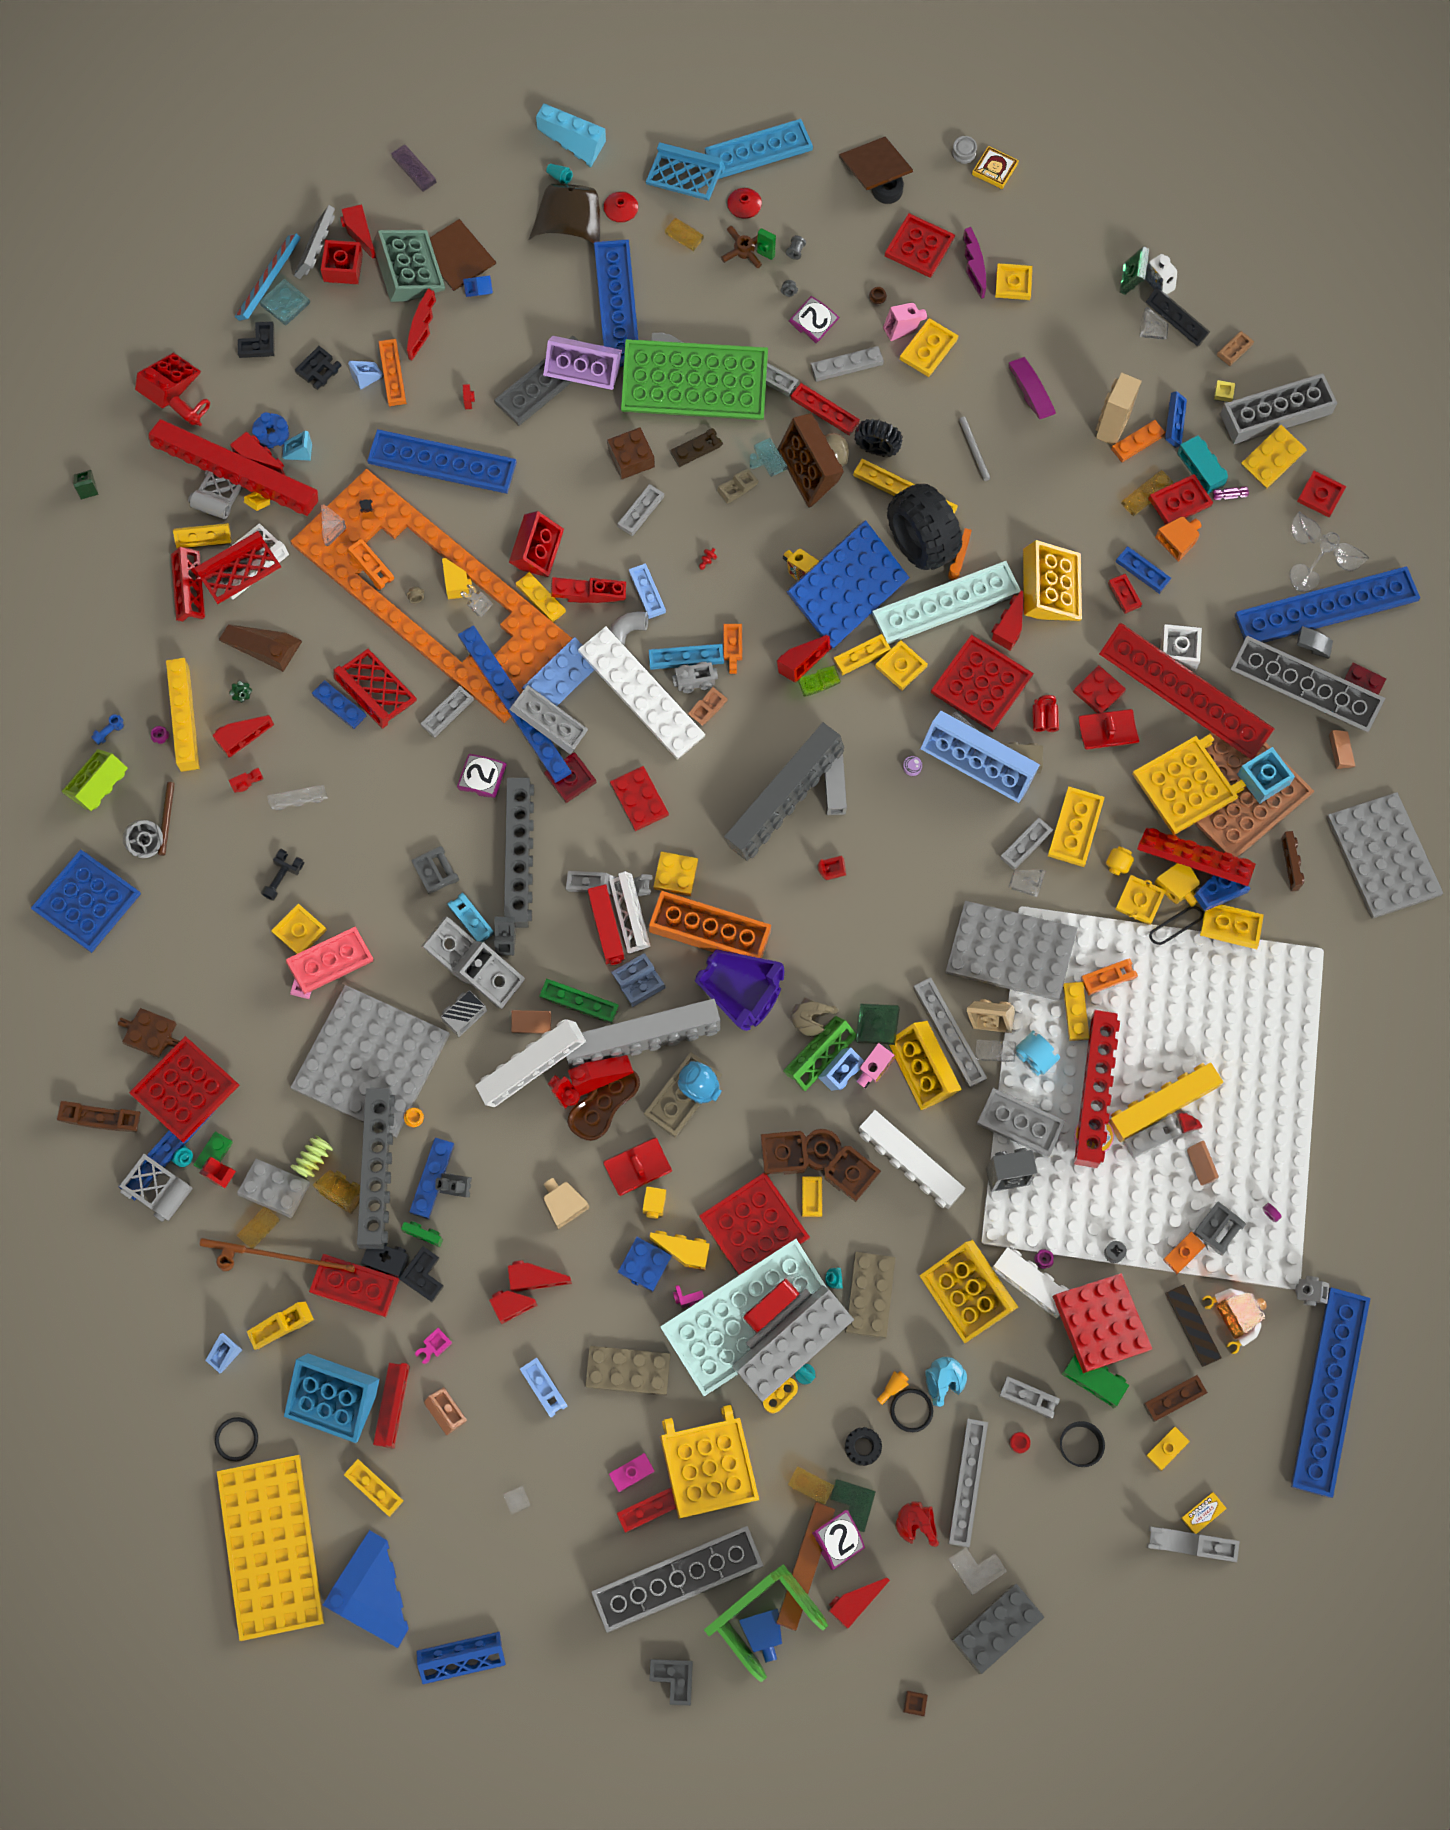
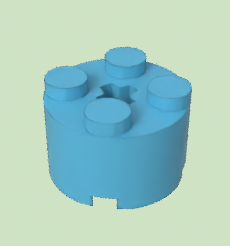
M1034 1030L1016 1046V1056L1023 1063L1027 1061L1031 1066L1030 1070L1036 1076L1044 1075L1060 1059L1059 1054L1055 1056L1052 1053L1054 1048L1040 1034L1035 1036Z

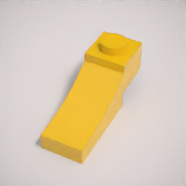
M297 1302L283 1312H277L246 1332L254 1350H257L296 1329H300L313 1321L314 1318L306 1302Z

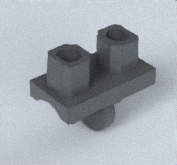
M442 1173L441 1178H436L435 1189L440 1190V1193L470 1197L469 1189L471 1188L472 1177Z

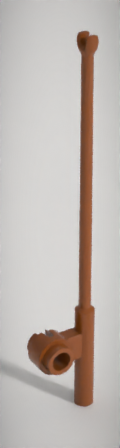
M204 1238L200 1240V1246L222 1250L221 1255L216 1261L217 1266L222 1271H229L233 1268L235 1252L333 1267L350 1272L355 1270L353 1265H342L246 1248L244 1245Z

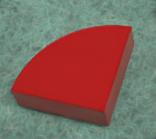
M1187 1113L1177 1114L1182 1133L1203 1128L1201 1122Z

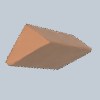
M1332 730L1329 737L1336 769L1355 767L1348 732Z
M512 1010V1033L544 1034L547 1031H551L550 1011Z
M1203 1140L1187 1149L1200 1185L1203 1186L1215 1182L1219 1176L1205 1141Z
M444 1387L428 1396L424 1401V1404L446 1435L467 1421Z

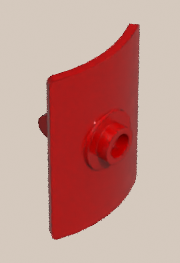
M1132 709L1081 715L1078 717L1081 737L1086 750L1139 743Z
M656 1137L603 1162L619 1196L672 1172V1168Z

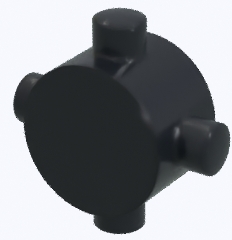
M371 499L360 500V512H372L371 503L373 501Z

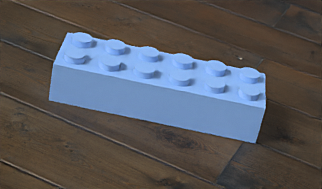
M940 711L932 721L920 748L1018 803L1026 794L1040 764L943 711Z

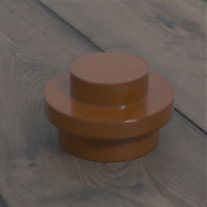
M875 287L870 291L869 299L872 303L882 304L886 301L887 294L882 287Z

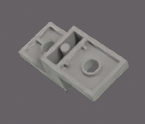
M447 916L441 920L421 946L463 983L473 985L500 1009L504 1007L525 980L521 974L484 942L475 941ZM448 938L453 942L450 949H446L444 946V942ZM497 976H500L503 980L499 987L494 984Z

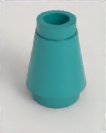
M552 163L547 166L546 172L561 184H569L572 180L573 172L570 168Z

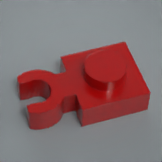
M256 768L248 774L245 772L228 781L234 793L247 790L252 786L251 783L261 781L264 778L259 768Z

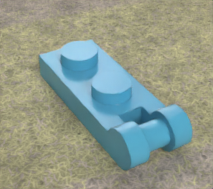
M464 893L459 894L456 900H451L447 903L450 910L456 915L475 941L483 942L494 934V931ZM464 904L465 907L459 910L458 907Z

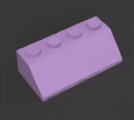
M552 336L547 344L543 375L613 390L620 366L622 350Z

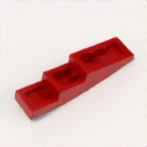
M430 289L426 291L420 301L409 331L407 353L411 361L430 335L428 324L433 318L431 308L436 302L435 293Z

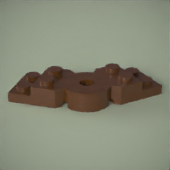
M827 1129L814 1130L807 1137L801 1131L761 1134L765 1175L804 1173L810 1167L817 1171H823L824 1179L838 1191L845 1193L854 1202H857L881 1172L880 1169L851 1146L841 1147L838 1136ZM819 1146H824L827 1149V1152L825 1154H820L817 1152L816 1148Z

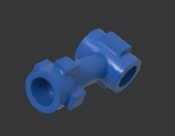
M111 715L109 717V724L100 732L95 730L91 738L98 745L106 742L105 737L110 732L123 728L124 720L120 715Z

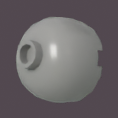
M136 820L130 823L123 833V844L126 850L140 858H149L155 855L163 843V834L160 827L148 820Z

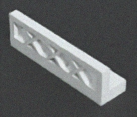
M625 871L619 873V877L609 881L627 952L632 953L651 946L633 876ZM616 883H621L623 893L617 891ZM624 898L628 910L627 912L623 910L621 907ZM628 917L630 918L632 930L626 926ZM633 935L637 945L635 947H632L630 942Z

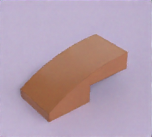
M712 687L702 701L699 700L688 714L703 726L720 710L728 699Z

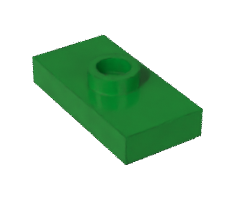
M760 228L757 238V253L773 260L775 257L776 235Z

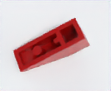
M362 204L342 209L343 216L340 217L342 227H346L347 233L356 242H360L361 248L372 259L376 258Z
M822 636L786 651L777 660L779 674L796 683L831 650L830 636Z
M269 715L227 724L224 727L218 728L212 736L218 746L230 758L271 728L274 723Z
M625 1055L586 1062L568 1070L573 1087L582 1096L633 1074L634 1071L628 1056Z
M514 1261L512 1265L508 1266L511 1292L572 1284L570 1276L530 1263H524V1261Z
M884 1578L846 1593L840 1598L836 1596L830 1602L829 1606L831 1609L828 1612L848 1629L890 1580Z

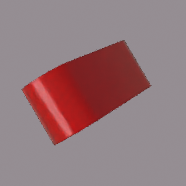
M785 1278L743 1316V1319L757 1333L800 1293Z

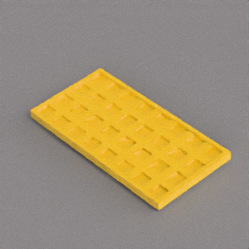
M300 1455L217 1471L239 1641L325 1624Z

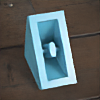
M304 431L285 441L282 458L311 461L312 442L309 432Z

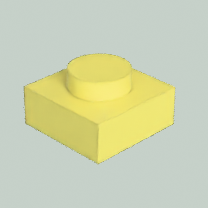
M1217 380L1214 399L1231 402L1234 396L1235 383Z

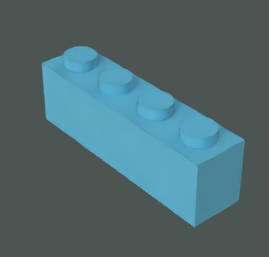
M544 103L536 115L537 129L553 141L559 142L561 147L574 153L575 157L584 160L589 167H592L606 142L605 128Z

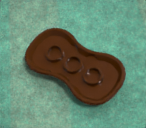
M634 1071L633 1074L593 1090L587 1098L574 1106L570 1111L567 1121L570 1130L584 1140L593 1141L601 1138L608 1131L612 1118L618 1108L637 1093L640 1086L638 1074Z

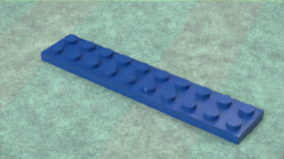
M1406 566L1241 610L1235 613V618L1244 640L1246 636L1265 643L1298 634L1302 626L1312 630L1417 602L1420 596Z
M1329 1288L1328 1301L1325 1306L1291 1482L1292 1488L1328 1498H1333L1370 1304L1369 1297Z

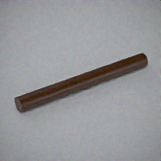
M167 782L161 824L163 843L158 849V855L161 856L166 854L174 792L173 782Z

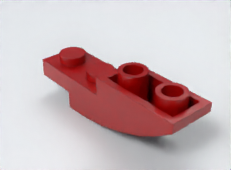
M552 577L551 597L566 598L568 602L575 603L621 601L626 599V581L590 578L589 581Z

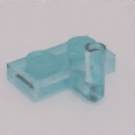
M771 438L754 445V449L760 458L757 459L755 453L750 455L751 469L764 465L771 477L787 470V465Z

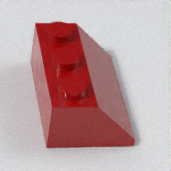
M539 511L524 514L509 563L521 571L549 577L564 529Z

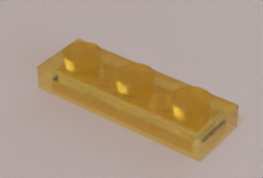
M1161 470L1122 500L1121 504L1132 516H1135L1151 503L1148 499L1150 494L1172 485L1174 482Z

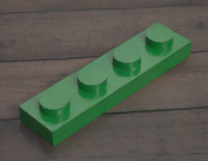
M547 978L539 995L541 999L610 1024L613 1023L619 1008V1004Z

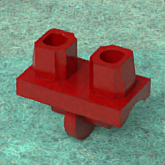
M555 1075L548 1082L549 1087L552 1088V1093L562 1107L566 1109L567 1106H573L578 1103L580 1095L568 1078L564 1076L560 1079Z

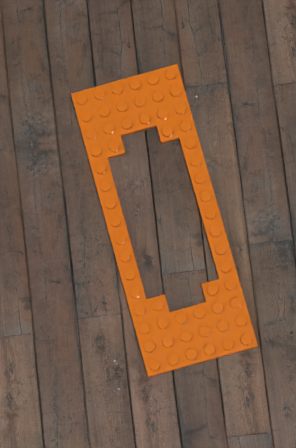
M366 468L290 541L291 545L455 683L467 691L499 720L505 723L511 716L472 657L469 655L461 662L358 575L363 569L350 556L347 549L361 538L367 543L380 529H383L395 539L408 527L441 556L463 569L469 579L471 578L476 585L511 613L500 624V627L512 638L494 656L519 694L523 692L522 687L573 638ZM371 499L373 501L371 503L373 511L368 513L360 512V500Z

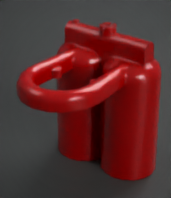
M176 396L171 399L169 406L191 425L202 426L200 418L208 411L210 401L203 399L192 409L187 403ZM206 403V406L197 414L196 412Z
M1043 695L1038 700H1034L1032 706L1033 731L1043 732L1046 730L1048 732H1056L1059 730L1058 705L1056 704L1057 699L1055 696Z

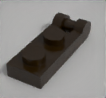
M714 428L670 450L678 467L723 445L721 439L717 438Z

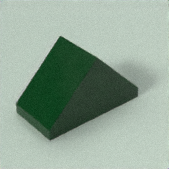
M92 470L74 474L73 484L81 500L99 495Z

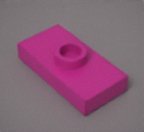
M644 1453L609 1473V1476L618 1492H621L655 1471Z

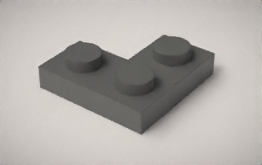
M651 1659L649 1681L671 1682L670 1705L691 1706L693 1661Z

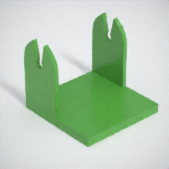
M784 1564L765 1577L704 1629L708 1636L718 1631L748 1671L760 1682L767 1678L762 1665L729 1621L776 1581L780 1580L807 1616L821 1630L828 1626L818 1607Z

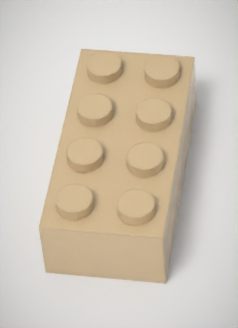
M1121 373L1119 379H1114L1111 386L1112 389L1105 398L1104 406L1101 410L1102 413L1095 429L1098 431L1097 439L1111 445L1118 443L1130 418L1142 382L1141 380Z

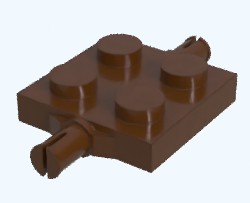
M140 1008L132 1021L120 1018V1021H118L119 1026L127 1028V1033L122 1041L124 1045L157 1058L160 1057L162 1051L168 1045L175 1047L180 1042L172 1038V1032L177 1025L175 1021Z

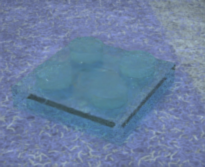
M285 279L260 301V305L285 326L310 304V299Z

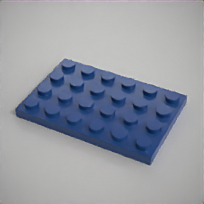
M865 520L786 592L821 637L825 635L830 636V646L832 649L910 577Z

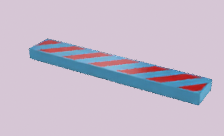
M297 233L287 236L234 316L239 321L250 317L300 241L301 237Z

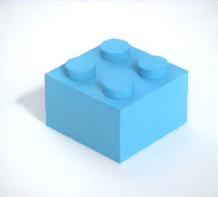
M1273 747L1242 765L1237 773L1259 804L1289 786L1295 778Z

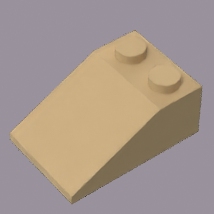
M982 999L974 1001L967 1007V1014L973 1029L1012 1033L1015 1009L1011 1003L1002 1001L998 1004Z

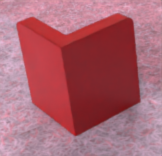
M209 1157L199 1173L216 1185L226 1188L236 1171L223 1165L213 1157Z

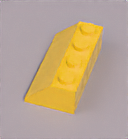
M928 1021L913 1023L887 1041L920 1110L942 1102L962 1090Z

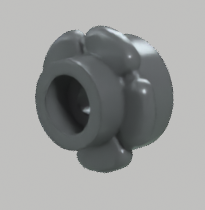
M787 280L782 284L781 293L783 295L791 297L798 292L794 281Z

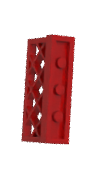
M259 531L196 566L195 570L216 603L219 604L281 568V565L263 540ZM265 548L263 555H256L257 551ZM249 558L247 565L239 564L240 561ZM253 560H261L260 566H253ZM266 560L275 563L270 567H264ZM233 567L231 574L224 573L226 569ZM237 569H245L244 575H236ZM250 570H257L255 576H248ZM214 576L217 577L215 583L207 582V580L213 578ZM222 577L229 578L227 585L220 584ZM234 579L242 580L239 585L232 586ZM218 588L226 589L224 594L219 597L216 596Z
M366 649L344 666L340 667L339 665L334 669V680L382 729L388 725V721L417 701V698L369 649ZM368 656L372 660V665L361 664V661ZM358 668V675H351L347 670ZM361 669H372L371 676L360 675ZM374 670H382L385 673L384 677L373 676ZM360 680H368V681H371V682H370V688H369V687H362V686L359 684V681H360ZM373 681L384 682L383 689L372 688ZM386 682L395 683L397 689H385ZM372 692L383 693L382 700L373 699L371 697ZM385 693L396 694V701L384 700ZM398 695H407L409 700L399 702ZM384 705H393L395 710L388 714L384 710Z

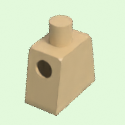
M551 1178L544 1183L549 1193L543 1198L557 1229H560L589 1209L587 1201L568 1182H564L559 1186L554 1178Z

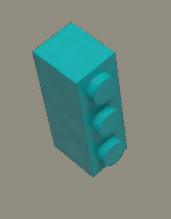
M1199 435L1180 444L1177 452L1178 456L1191 474H1195L1207 494L1225 486L1228 479L1227 471L1220 466L1217 457L1210 452L1206 442Z

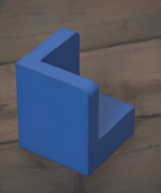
M490 275L463 279L466 297L493 293Z

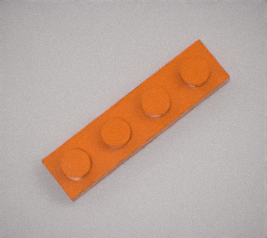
M396 339L379 341L388 405L390 407L407 404Z

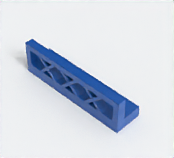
M500 1632L417 1651V1666L422 1684L506 1665ZM499 1653L500 1659L492 1661L487 1659L489 1655ZM470 1659L478 1660L475 1665H469L467 1661ZM449 1664H455L457 1665V1668L454 1670H448L446 1669V1666ZM427 1669L437 1670L435 1674L428 1676L424 1672Z

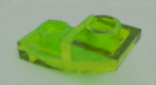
M835 665L818 669L816 673L803 676L798 680L804 697L829 689L841 682Z

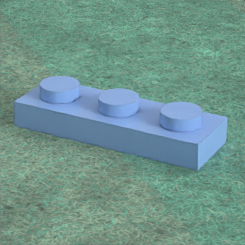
M646 563L629 569V574L643 607L648 613V618L651 619L665 614L666 609Z

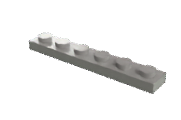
M930 977L914 985L913 988L968 1088L987 1079L985 1073L932 978Z
M967 1419L948 1542L951 1545L970 1547L988 1422Z

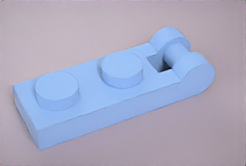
M537 1358L520 1368V1371L550 1418L556 1415L555 1412L561 1408L563 1410L568 1407ZM555 1397L557 1402L550 1406L548 1400Z

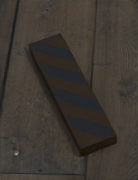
M1185 1284L1166 1292L1165 1294L1202 1367L1221 1359L1222 1357Z

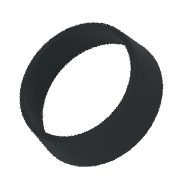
M1078 1421L1064 1429L1060 1438V1450L1063 1457L1072 1465L1089 1467L1096 1464L1102 1458L1105 1450V1440L1101 1431L1095 1425L1085 1421ZM1072 1428H1087L1095 1434L1098 1440V1453L1087 1464H1075L1064 1454L1062 1440L1064 1435Z

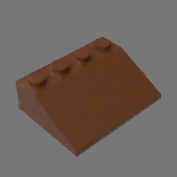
M812 413L794 417L777 451L808 508H810L839 482L844 471Z

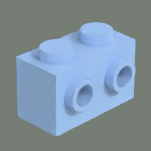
M851 1047L842 1049L818 1078L831 1091L841 1090L847 1085L848 1079L859 1071L860 1065L864 1060Z

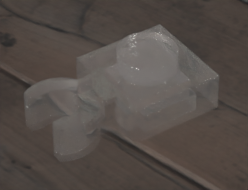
M467 584V588L470 590L469 594L467 595L463 591L460 594L463 598L470 600L467 605L478 617H483L493 603L482 591L476 593L475 587Z

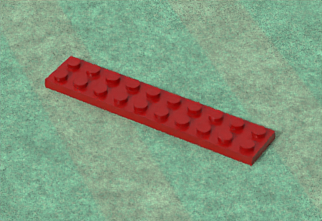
M1122 623L1118 624L1099 655L1251 760L1256 757L1275 730L1271 725Z

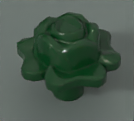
M239 680L237 684H232L229 694L232 695L233 700L244 702L245 699H250L252 689L249 687V683H243Z

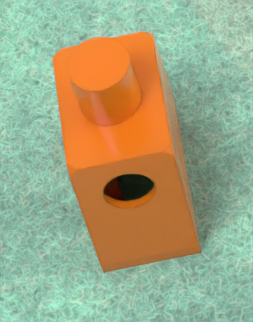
M1180 517L1159 528L1155 538L1179 562L1197 542L1200 536L1197 530L1202 525L1196 518L1189 523L1185 517Z

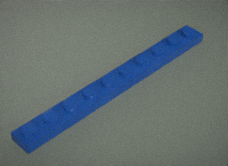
M473 625L459 633L458 638L554 782L556 783L570 775L571 770L551 740L509 710L520 694L475 626Z

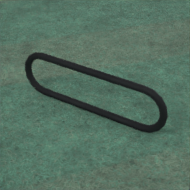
M1196 906L1187 907L1154 928L1149 934L1151 942L1157 945L1165 944L1201 921L1204 916L1203 911ZM1197 909L1200 912L1201 916L1199 919L1166 940L1157 942L1152 938V934L1188 910Z

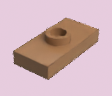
M1240 331L1217 353V356L1228 366H1231L1254 344V341Z

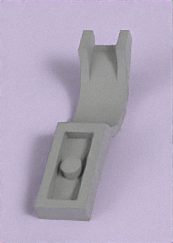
M568 871L566 890L568 892H588L589 888L606 884L609 895L613 896L609 880L617 877L602 872ZM641 874L640 877L633 878L637 896L650 895L649 882L652 880V875ZM616 883L617 891L623 893L621 883Z
M1149 1526L1151 1535L1147 1548L1237 1562L1240 1541Z

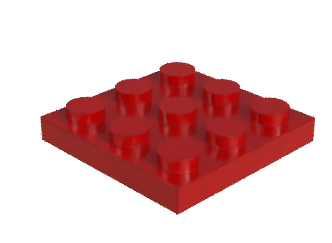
M908 213L885 251V257L931 278L952 244L955 234Z

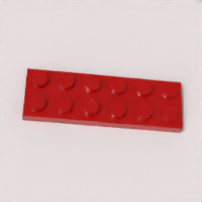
M1155 828L1145 829L1137 848L1139 851L1245 886L1249 885L1256 863L1249 859H1241L1233 856L1231 853L1217 851L1210 846L1204 847L1194 841H1186L1178 838L1176 835L1162 833Z

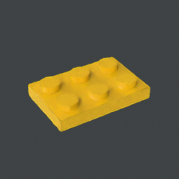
M929 318L900 355L899 360L930 377L956 343L959 336Z
M1280 425L1241 465L1267 489L1307 449L1288 430Z
M1220 904L1204 911L1200 936L1257 949L1264 915Z

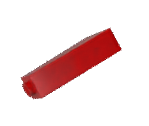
M607 885L589 888V902L605 963L617 965L625 959Z

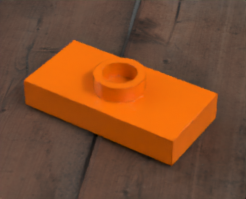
M1190 1232L1163 1261L1178 1274L1206 1245L1193 1232Z

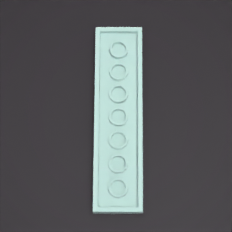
M1007 561L876 609L872 611V615L887 643L891 644L1010 599L1014 595H1018L1021 590Z

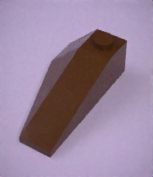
M229 624L219 638V641L284 672L302 643V640L285 632Z

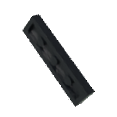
M1159 287L1155 288L1147 299L1146 303L1196 346H1200L1210 333L1207 328Z

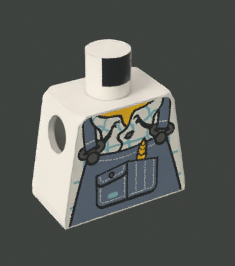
M1160 254L1147 263L1141 275L1154 290L1159 287L1166 294L1174 291L1176 288L1177 269L1171 264L1170 258Z

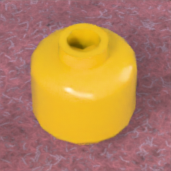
M1120 846L1113 848L1106 860V865L1110 868L1109 872L1118 876L1120 873H1128L1134 861V857L1131 855L1132 852Z

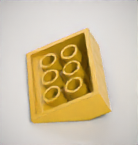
M1037 540L1023 548L1024 615L1044 620H1082L1080 553Z
M973 1240L965 1242L919 1275L964 1344L1019 1308Z

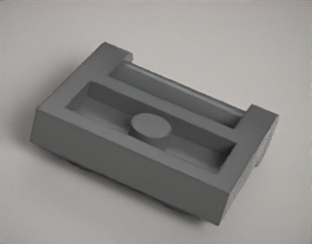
M442 846L411 860L428 894L459 881V877L452 870ZM437 857L448 877H441L432 860L433 858Z
M1218 1201L1194 1231V1234L1212 1247L1216 1253L1223 1256L1226 1252V1247L1238 1231L1246 1226V1223ZM1230 1220L1233 1222V1226L1221 1242L1218 1243L1215 1238Z

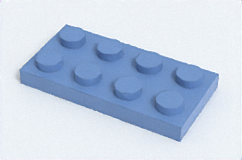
M574 637L522 689L524 690L529 685L554 705L558 706L594 671L591 665L578 652V649L583 645Z

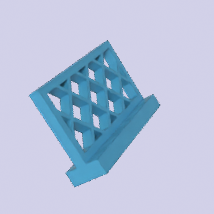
M659 142L657 147L658 153L647 177L646 184L709 201L720 173H723L725 170L722 158ZM661 158L669 161L668 164L662 167L659 166ZM678 163L684 164V168L675 171L674 165ZM672 167L674 173L664 177L662 171ZM694 167H698L700 169L699 172L691 175L689 172V170ZM687 171L689 177L680 181L678 175ZM709 171L715 172L713 177L706 179L705 173ZM661 173L662 179L658 181L652 180L654 175ZM703 175L705 181L695 185L693 179ZM676 177L678 183L674 185L667 183L668 180ZM692 181L693 187L689 189L683 188L682 185ZM705 185L708 186L706 194L699 193V188Z

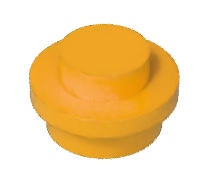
M410 1108L404 1114V1122L409 1127H418L423 1122L424 1115L418 1108Z

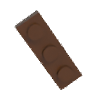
M1286 831L1281 840L1291 891H1299L1304 884V874L1300 871L1301 857L1297 855L1298 840L1294 837L1293 831Z
M1198 1375L1147 1401L1144 1403V1406L1153 1422L1208 1392Z

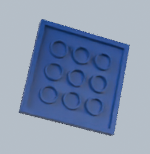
M80 849L31 909L92 953L141 893Z

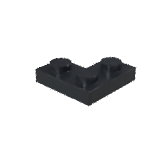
M273 321L255 322V338L238 339L239 358L275 356Z
M422 1246L399 1280L432 1303L444 1287L443 1284L428 1275L440 1258Z

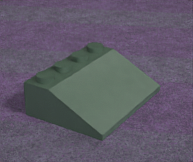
M427 230L377 231L372 244L390 302L410 301L423 297L428 289L434 291V293L445 290Z

